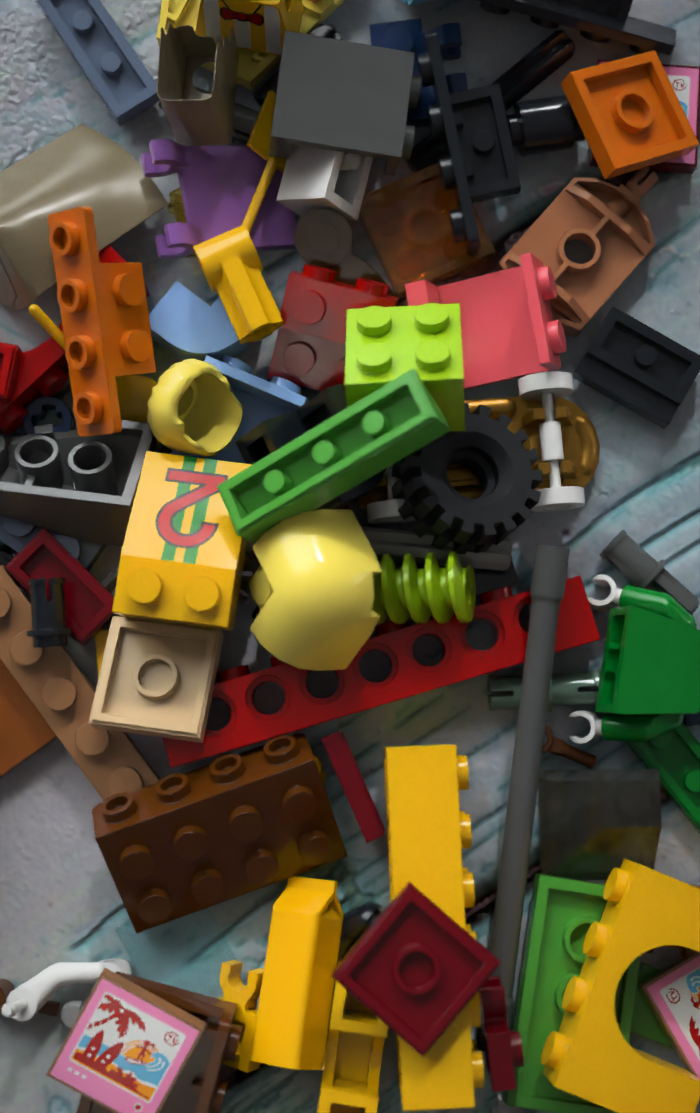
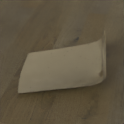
M80 124L0 172V304L14 311L22 310L29 307L42 293L57 283L53 253L49 242L48 216L50 214L76 207H91L94 216L98 252H100L122 235L169 205L154 181L150 177H144L143 168L138 161L115 141L84 124Z

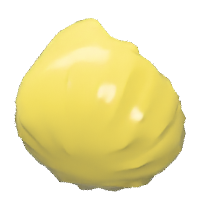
M194 358L185 359L182 362L171 365L159 377L157 385L152 387V395L147 403L149 408L147 421L155 438L171 450L197 456H214L224 450L237 434L243 417L242 404L232 392L227 378L212 364Z

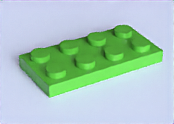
M535 873L513 1031L519 1030L524 1067L514 1068L516 1089L507 1090L503 1093V1101L507 1106L554 1113H617L554 1087L542 1073L545 1066L541 1064V1054L545 1041L552 1031L558 1032L566 1012L562 1008V999L566 986L573 976L579 977L587 955L583 954V943L587 931L594 921L600 922L607 904V900L603 898L605 884ZM641 955L624 971L615 995L617 1024L628 1044Z

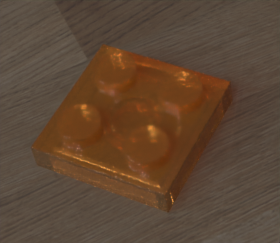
M439 163L363 196L359 219L389 283L399 299L406 296L404 284L424 279L435 284L492 259L495 254V249L474 205L473 210L480 239L478 255L467 256L465 242L455 243L449 210L457 209L454 190L444 191Z

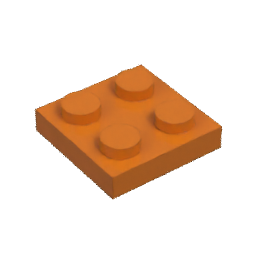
M655 50L572 71L560 83L604 179L688 155L699 145Z

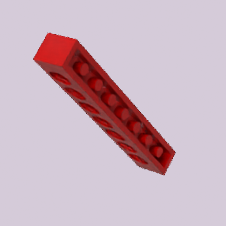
M581 576L566 579L564 598L561 601L554 654L600 640ZM507 586L479 595L482 605L475 607L471 622L483 621L494 632L492 646L484 651L476 650L468 644L465 632L470 622L461 623L457 619L455 612L447 623H438L432 614L427 623L408 626L407 621L402 624H395L393 621H389L375 626L377 636L367 639L346 669L333 670L338 677L339 684L336 692L328 698H316L308 692L306 680L312 670L296 668L278 660L275 656L269 658L271 668L250 673L248 664L221 671L216 674L219 683L214 684L212 699L221 698L229 704L231 709L229 723L226 727L217 731L211 730L206 726L203 743L162 738L170 768L524 663L528 633L521 628L518 616L523 606L532 604L530 590L513 595L511 586ZM430 636L440 643L442 658L437 665L427 667L415 660L412 646L419 637ZM373 651L384 654L391 665L389 676L384 681L377 683L367 681L359 671L360 659L365 654ZM265 683H276L282 687L285 693L284 705L274 714H263L255 706V692Z

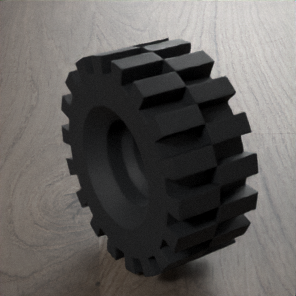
M465 403V431H449L393 465L391 476L399 478L391 487L393 499L404 497L405 500L404 504L398 509V512L403 520L413 516L418 524L412 531L419 538L427 531L434 535L431 546L440 550L452 542L454 543L453 552H457V554L465 555L473 546L475 553L487 551L493 544L497 546L526 521L533 513L531 509L539 501L541 492L534 489L543 482L542 470L531 469V466L539 460L536 449L533 448L527 451L524 449L522 444L529 437L522 428L513 434L507 428L512 419L503 413L496 420L489 418L490 407L479 405L471 414L469 404ZM459 464L465 466L477 476L482 487V494L479 498L465 497L452 487L446 474V469L449 465Z

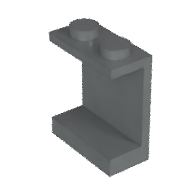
M285 31L268 156L289 159L292 144L386 159L384 175L395 176L401 158L410 159L414 142L415 126L406 125L408 107H417L421 87V75L413 74L415 53Z

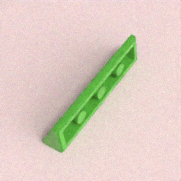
M411 369L221 483L217 488L237 535L256 543L266 531L281 521L303 512L314 511L446 434L450 427L417 371Z

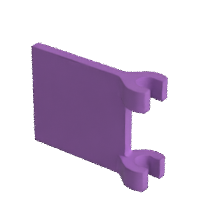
M169 139L150 141V153H142L140 156L144 177L155 178L174 173L178 174L187 223H168L164 226L165 234L156 236L159 259H175L195 254L193 246L242 225L267 164L265 159L247 146H183ZM278 169L275 170L249 234L256 250L296 249L294 245V231L297 226L295 214L292 210L276 201L283 173Z

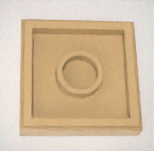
M112 616L89 724L97 729L203 743L224 637L220 629Z

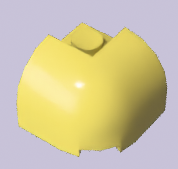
M321 509L303 512L281 521L266 531L252 547L260 566L248 583L254 601L258 604L260 613L251 625L250 630L261 646L278 660L296 668L315 671L346 669L370 637L380 616L372 611L374 600L373 576L382 571L375 552L352 510Z

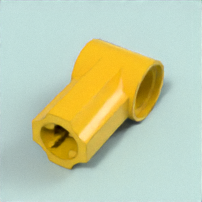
M244 224L193 246L207 282L213 293L217 291L240 344L264 339L284 326L272 293L261 274L263 271L262 263Z

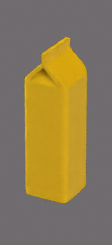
M297 876L290 877L287 881V887L273 904L250 1061L295 1070H323L335 983L331 973L337 967L344 916L337 896L338 881Z

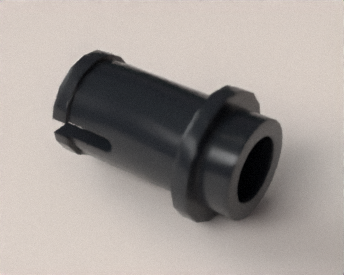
M46 578L28 580L31 596L32 631H27V637H33V648L68 645L67 634H73V628H67L65 578L48 579L49 602L46 596Z

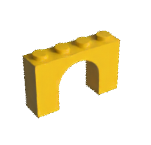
M624 858L621 867H615L606 881L603 898L607 900V904L600 922L594 921L585 936L583 954L587 956L579 977L573 976L564 991L562 1008L566 1012L558 1032L552 1031L545 1041L541 1054V1064L545 1066L542 1073L554 1087L617 1113H695L700 1099V1079L687 1069L630 1046L624 1039L617 1024L615 995L618 983L626 968L646 951L656 947L674 945L700 952V889Z

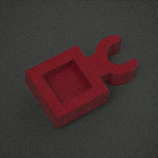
M500 976L489 977L479 989L487 1073L493 1092L515 1090L514 1068L524 1067L519 1030L509 1031L504 986L501 985Z

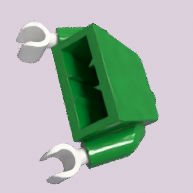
M603 574L595 576L592 580L596 585L611 588L609 597L600 601L587 597L595 610L599 612L610 611L595 712L606 714H604L602 719H599L595 713L588 710L571 713L569 717L582 716L588 719L591 730L586 737L569 736V738L578 744L592 742L599 735L603 736L605 741L647 742L680 727L685 714H700V630L697 629L695 618L670 594L626 585L623 589H620L611 577Z

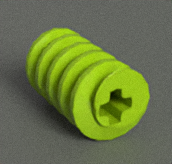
M429 552L426 555L423 568L419 569L413 553H405L401 569H396L391 553L383 554L380 564L382 572L373 576L374 600L372 611L380 616L377 624L384 623L388 616L395 624L406 623L410 615L417 624L427 623L432 614L438 623H447L453 617L454 612L461 623L472 621L476 602L474 568L471 563L468 564V567H462L457 552H449L445 568L439 567L435 552Z

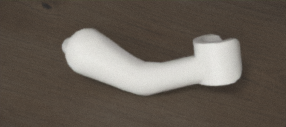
M123 958L106 959L99 962L55 963L11 991L7 997L6 1004L2 1007V1014L18 1022L29 1021L62 987L71 984L96 983L104 968L114 973L118 971L131 975V965Z

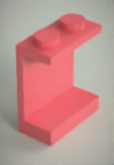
M532 253L520 255L521 266L441 286H436L426 279L404 284L408 306L426 303H460L464 390L522 378L535 373L562 369L559 353L566 352V338L561 321L559 319L553 321L550 299L557 297L555 278L551 267H544L543 262Z

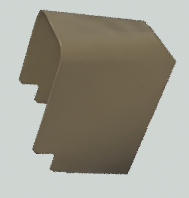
M169 23L166 35L163 27H161L157 95L174 138L180 145L216 146L232 144L239 58L233 27L230 31V41L225 36L223 46L220 45L219 41L215 44L212 37L197 35L193 27L189 25L173 28L172 24ZM207 62H215L213 92L211 94L202 93L193 85L194 72L198 67Z

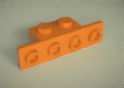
M76 207L48 216L49 242L53 253L58 289L57 299L61 311L65 339V356L68 362L73 397V413L80 437L120 433L122 431V422L115 377L156 373L142 262L100 263L93 210L91 207Z

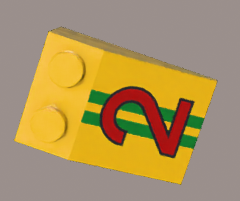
M146 451L121 551L112 612L123 617L234 631L247 539L237 535L217 486L250 467L251 464Z

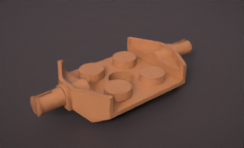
M649 167L639 169L625 186L621 184L619 187L598 178L574 177L498 263L496 271L521 266L520 255L532 253L543 262L544 267H551L557 289V297L550 299L553 321L558 319L561 321L564 333L567 336L577 337L583 327L640 262L651 253L655 246L650 221L640 207L641 198L658 182V176L652 171L644 182L639 185L648 174ZM571 240L584 241L592 250V259L583 264L573 263L566 257L564 245Z

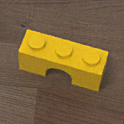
M336 980L316 1113H377L382 1053L389 1027Z

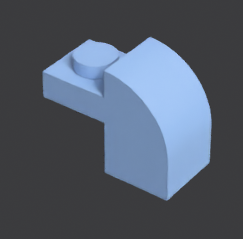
M178 281L173 284L149 314L152 339L182 361L192 358L204 361L206 355L219 361L222 360L223 355L236 358L248 347L247 343L240 344L220 297L216 299L212 306H209Z

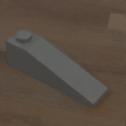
M121 420L122 431L120 433L80 437L77 429H70L68 432H54L53 424L34 426L35 434L3 437L0 434V515L84 542L123 546L146 451L156 452L157 439L152 433L149 424L146 422Z

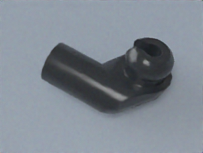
M366 902L343 914L338 961L342 960L363 933L365 934L382 913L381 905L374 902Z

